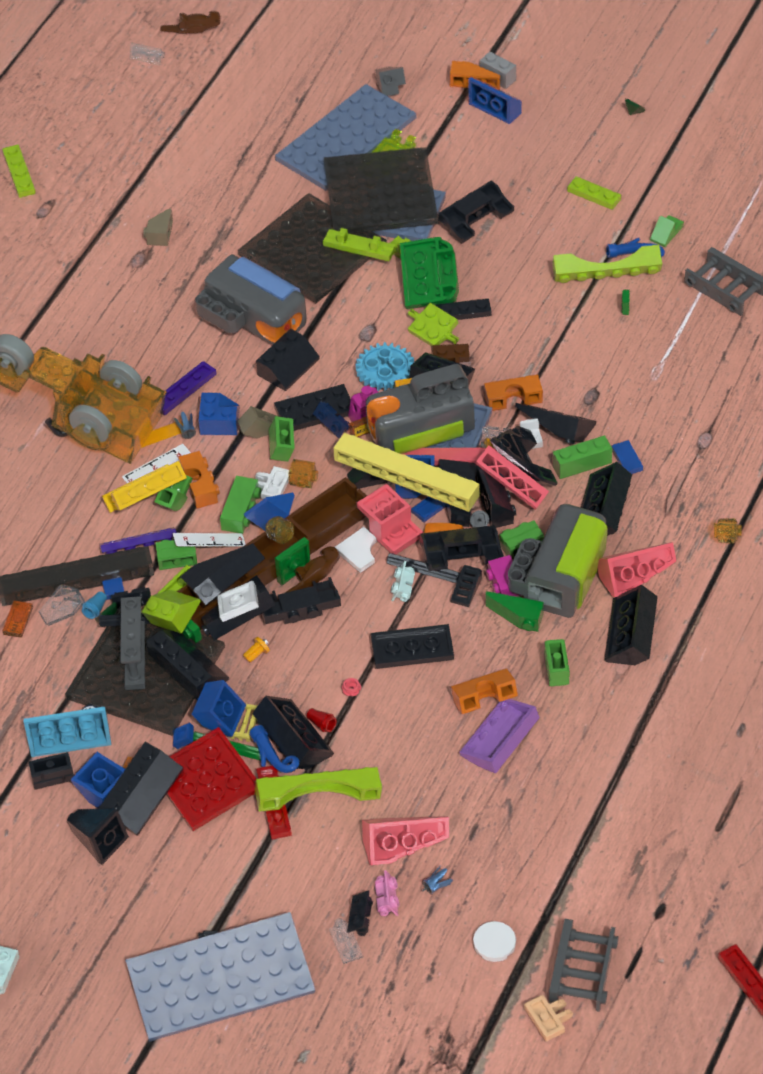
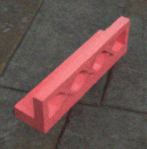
M489 445L475 462L477 466L535 510L549 492ZM482 460H484L490 466H487L485 463L482 462ZM529 496H531L537 502L535 503L532 499L529 498Z

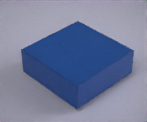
M121 577L102 581L107 600L111 599V595H114V592L124 591Z
M191 723L174 729L173 746L176 749L193 743L194 726Z

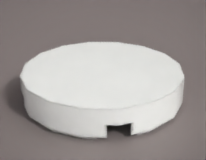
M493 921L487 922L477 929L473 944L475 951L483 959L498 962L507 959V956L514 952L516 937L508 925Z

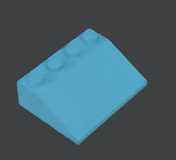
M105 707L23 719L31 757L112 745Z

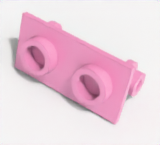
M385 870L384 876H378L375 881L376 895L379 897L377 898V910L381 916H387L388 912H393L398 916L399 899L396 895L398 884L395 877H392Z

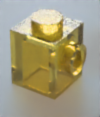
M293 459L289 470L290 485L312 489L313 482H316L318 479V470H316L315 462Z

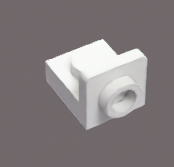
M538 419L521 421L520 426L531 430L537 442L532 449L543 447Z

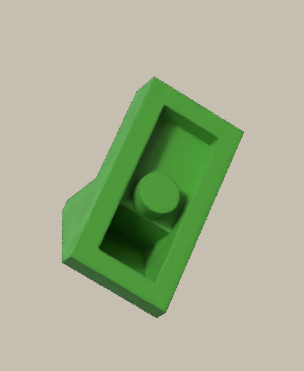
M670 215L666 218L660 216L650 241L666 247L683 228L684 221Z

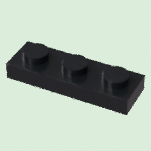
M489 298L436 304V307L457 320L492 316Z

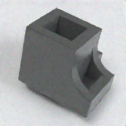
M390 66L375 69L377 85L381 93L386 96L399 94L398 85L406 84L403 67Z

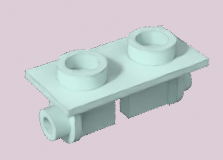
M406 561L395 570L394 577L396 581L391 587V593H393L391 601H394L396 597L400 598L403 602L410 599L412 590L410 585L413 584L415 571L412 567H405Z

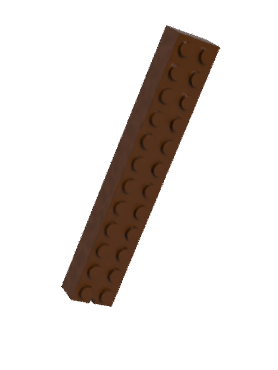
M345 477L270 528L272 529L271 531H265L244 545L247 546L253 543L265 559L224 592L245 584L256 575L264 586L277 578L276 556L303 537L309 540L310 555L366 517L357 508V502L367 495L360 489L357 490V486ZM271 533H275V537H273L275 540H272ZM187 585L177 591L196 598ZM218 597L205 607L200 602L192 615L191 620L200 627V630H202L201 626L204 625L201 617L218 605Z

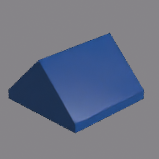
M292 492L266 497L245 512L244 516L264 531H267L289 516L295 495Z

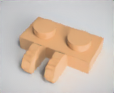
M541 995L524 1004V1009L545 1041L565 1033L562 1023L573 1016L570 1009L555 1014L566 1006V1002L563 999L549 1004L544 995Z

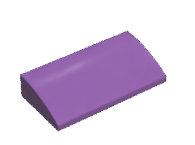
M512 699L499 702L461 749L460 755L485 770L497 773L540 718L536 706Z

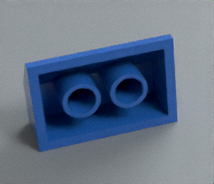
M469 78V105L508 124H511L522 113V101L481 80Z

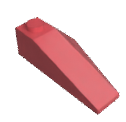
M673 542L602 557L598 562L599 578L613 597H617L646 583L651 577L676 562Z
M449 817L362 820L363 843L369 864H391L401 857L409 856L417 850L449 838Z

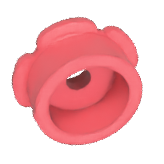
M348 678L342 684L343 693L346 696H356L359 694V690H361V684L355 678Z

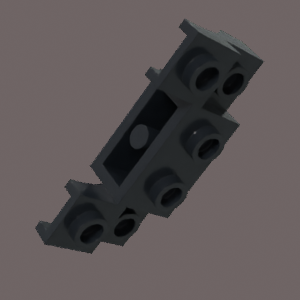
M491 180L440 211L438 216L439 221L450 229V235L462 244L475 236V231L470 227L471 224L491 212L502 219L514 211V205L503 195L499 186Z
M495 525L420 534V545L423 549L424 561L429 571L448 569L447 560L482 556L484 563L488 564L490 560L504 557Z
M328 577L327 581L319 583L312 581V587L278 594V598L275 590L272 591L270 596L275 606L261 613L265 624L284 620L285 624L296 623L301 620L323 615L322 610L341 606V598L333 584L332 578Z

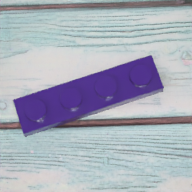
M202 361L151 401L152 407L163 415L168 414L217 375L216 369Z
M174 527L104 542L99 545L102 553L106 552V555L117 553V549L121 548L128 551L136 549L135 545L143 544L145 547L154 545V541L157 540L171 541L173 540V533H176V529Z

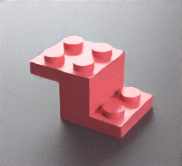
M385 484L357 502V508L369 518L370 532L390 553L398 554L420 539V534L423 531L411 521V506L388 484Z

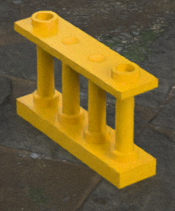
M176 461L102 495V498L109 513L117 509L118 511L187 477L180 462Z

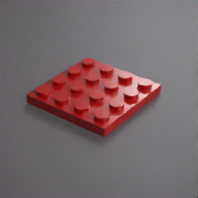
M219 727L169 756L181 765L184 770L166 795L192 831L197 830L255 794L257 778Z

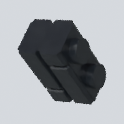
M68 752L28 761L35 790L70 782L74 776Z

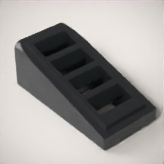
M468 565L463 566L451 597V603L466 607L470 606L482 580L481 569ZM460 594V595H464V596H468V597H467V598H464V597H461V596H458V595Z

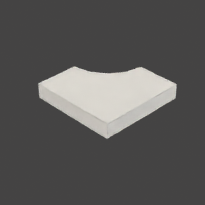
M362 527L335 546L342 558L361 573L375 563V558L371 554V548L377 540L371 532Z

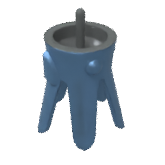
M181 412L183 426L176 418L173 419L181 430L182 437L184 439H191L196 434L192 413L188 421L186 414Z
M440 865L429 878L422 881L425 887L422 891L427 890L432 895L436 890L450 885L453 879L437 883L444 877L447 869L444 868L435 874L441 867Z

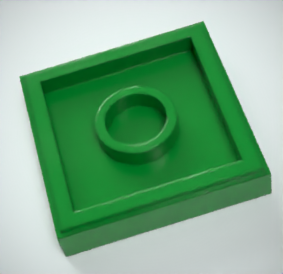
M305 537L275 557L277 582L280 585H284L296 576V568L304 567L310 561L309 540Z

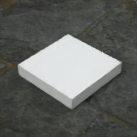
M254 581L245 583L217 596L222 622L259 607Z

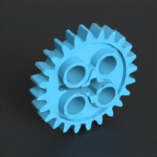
M384 342L383 346L377 343L376 348L370 345V350L364 349V354L360 353L359 358L356 359L357 377H359L360 382L364 381V386L370 384L371 388L377 387V391L381 388H384V391L387 388L392 389L395 387V380L409 379L414 357H411V352L406 353V348L400 350V345L394 347L393 343L390 346H387L386 342Z

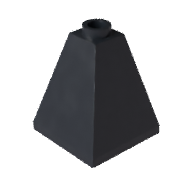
M77 809L68 816L67 823L71 831L101 865L129 838L117 809Z

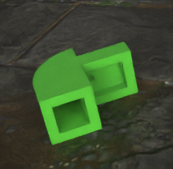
M186 475V479L159 491L154 502L174 511L180 510L188 498L186 493L190 486L189 483L192 482L193 478Z

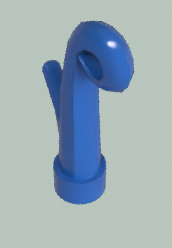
M636 238L623 244H607L606 254L608 258H616L619 255L635 253L642 246L658 244L638 243L640 238ZM660 246L661 257H663L665 250Z
M257 725L250 730L249 735L259 749L262 767L266 766L267 758L280 772L291 773L298 768L299 759L296 756H287L282 762L280 761L268 738V733L262 725Z

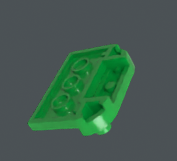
M441 237L400 243L406 309L425 307L429 303L436 305L456 302L459 293L456 254L452 244L442 240Z

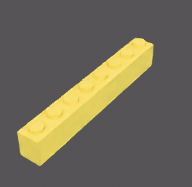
M344 433L334 447V460L465 511L469 512L480 496L479 483L473 480L465 479L457 474L428 465L423 461L399 454L354 435Z

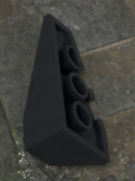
M515 404V407L532 419H538L539 424L558 437L565 438L564 442L575 444L576 441L583 442L597 422L579 416L564 415L562 412L547 411L548 409L527 404Z
M252 543L195 564L181 575L180 578L196 598L201 600V604L205 607L217 598L219 594L223 593L262 562L265 557Z

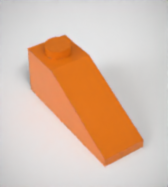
M452 61L450 87L469 88V78L472 77L500 90L499 74L471 62Z

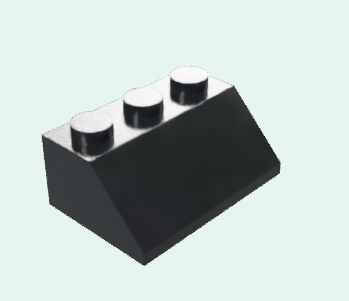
M290 328L256 360L257 376L287 391L320 359V356L304 335Z
M425 352L411 365L409 378L449 365L459 364L468 378L469 386L475 373V368Z
M476 465V483H479L480 498L485 512L489 516L490 525H495L498 528L514 524L516 509L514 504L511 505L510 503L511 496L509 490L506 491L505 486Z

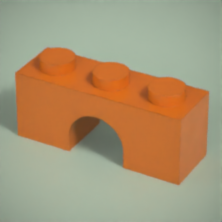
M538 374L484 383V397L487 406L492 407V411L507 409V399L512 396L520 397L524 404L527 405L543 403V389Z
M200 451L179 456L178 459L185 475L192 477V480H197L196 482L189 483L191 497L196 509L218 503L219 487L217 483H213L214 476L212 471L207 469L208 462L206 457H202Z
M507 668L451 686L454 704L461 714L480 709L479 700L485 697H495L499 702L518 696L516 681Z

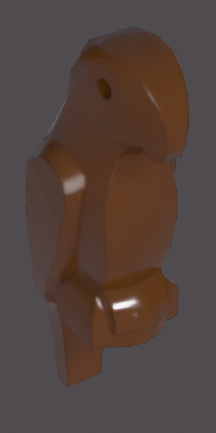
M210 11L208 16L199 13L190 15L179 13L178 25H161L160 30L175 33H201L220 25V13Z
M332 546L326 547L322 550L323 556L312 559L304 567L296 568L295 575L300 583L285 593L312 587V581L318 583L327 577L340 559L338 550Z

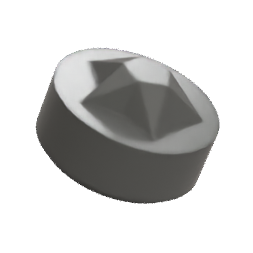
M478 510L472 513L470 524L473 528L488 526L489 516L486 512Z

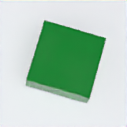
M623 289L622 314L629 315L630 290Z

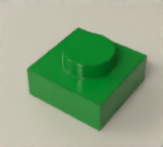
M190 619L182 633L187 639L191 638L197 643L202 639L200 627Z

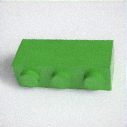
M605 435L553 451V468L559 479L612 463V447Z
M242 476L235 477L220 517L221 530L244 534L245 528L250 525V520L244 516V513L256 505L255 501L261 495L258 479Z

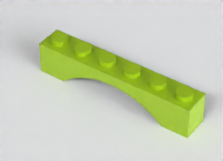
M651 245L642 246L629 257L610 263L586 261L571 253L553 255L552 265L555 282L567 283L570 280L585 281L590 278L603 279L611 276L618 278L623 275L637 276L641 273L656 274L661 272L662 259L660 246Z
M378 767L345 769L333 772L325 771L313 774L305 773L293 776L285 775L273 778L264 777L256 779L255 786L259 811L278 810L294 798L314 792L341 793L359 801L380 799L382 791Z

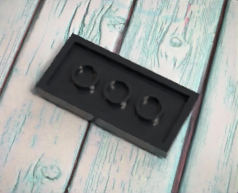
M341 384L274 402V408L278 417L293 419V428L296 431L322 424L313 415L320 402L329 403L337 412L336 416L348 417L351 399L345 385Z
M449 624L371 633L376 669L454 660Z

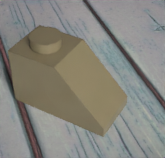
M167 209L148 220L147 227H144L143 236L147 239V245L168 246L173 225L172 209Z
M251 406L237 422L242 434L258 439L269 435V428L276 415Z

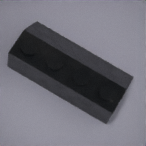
M615 462L590 474L581 508L604 515L608 529L607 536L614 534L618 530L628 489L631 485L632 474L619 462Z
M642 584L613 598L604 659L607 663L635 666L650 659L658 596Z
M160 630L146 640L148 654L197 701L206 682L220 680L227 682L229 680V677L181 633L172 630Z
M265 696L252 713L257 719V723L265 728L268 737L277 744L278 750L286 757L293 755L299 759L297 769L308 770L333 756L334 752L292 699Z
M145 741L99 809H117L125 829L138 836L184 768L162 750Z

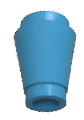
M97 592V594L83 604V615L89 619L98 617L107 600V596L103 592Z

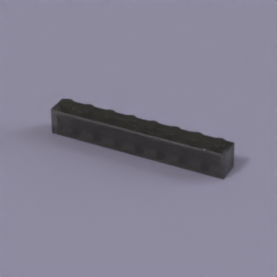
M137 547L135 549L0 576V599L2 606L103 586L102 581L120 577L122 582L153 576L154 570L149 547Z

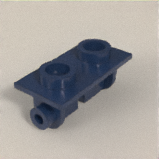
M320 402L313 415L340 438L344 431L347 432L350 429L349 422L341 415L336 416L337 412L329 403Z

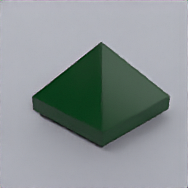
M628 98L625 100L629 115L645 112L644 107Z

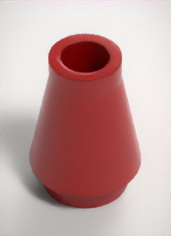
M311 708L306 715L307 719L311 720L322 732H331L337 723L333 714Z

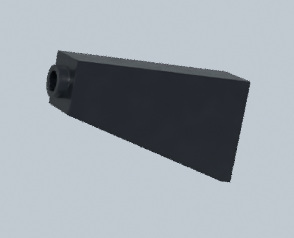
M439 459L440 469L475 481V463ZM446 503L449 522L469 527L471 510L468 512Z
M257 575L246 583L254 581L259 607L222 622L219 606H215L201 617L204 623L201 627L206 636L211 635L215 641L275 606L268 590Z

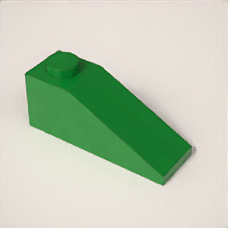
M486 591V607L520 629L539 631L544 614V602Z

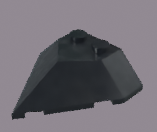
M517 425L512 430L509 429L490 440L498 453L540 485L556 486L558 484L550 469L532 463L528 452L537 442L531 430Z

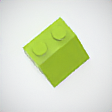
M167 590L152 595L142 613L151 624L182 634L201 600Z

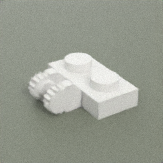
M274 466L270 474L257 472L255 479H258V485L261 488V499L283 494L292 476V471Z

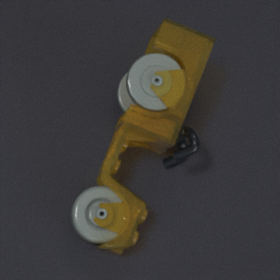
M11 334L0 335V385L18 393L30 378L53 389L55 398L53 419L48 418L45 420V423L55 435L59 437L69 435L74 441L86 448L102 450L129 464L132 463L162 417L166 391L150 384L151 377L147 376L142 385V379L137 371L124 362L109 360L104 363V354H101L99 358L87 354L83 361L76 358L71 360L46 347H40L33 354L31 348L22 339Z

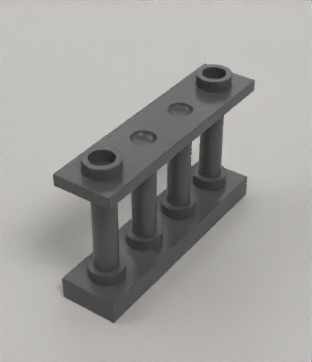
M713 247L707 250V263L697 272H693L688 268L685 270L684 283L740 316L743 315L744 301L753 293L757 292L763 296V276ZM714 267L720 271L710 281L702 277L708 270ZM726 275L734 279L724 289L716 285ZM740 284L748 287L738 298L730 294Z
M141 597L121 598V664H125V690L145 689V621H141Z
M564 920L549 990V1003L558 1001L559 996H574L596 1000V1011L600 1012L601 1005L606 1004L608 991L604 990L612 950L617 949L619 936H615V927H611L610 935L607 937L578 932L576 929H573V920ZM580 940L607 945L606 955L574 950L573 947H570V942ZM575 958L603 963L604 965L602 973L569 968V965H566L567 959ZM569 976L597 981L600 984L598 992L565 986L562 980Z

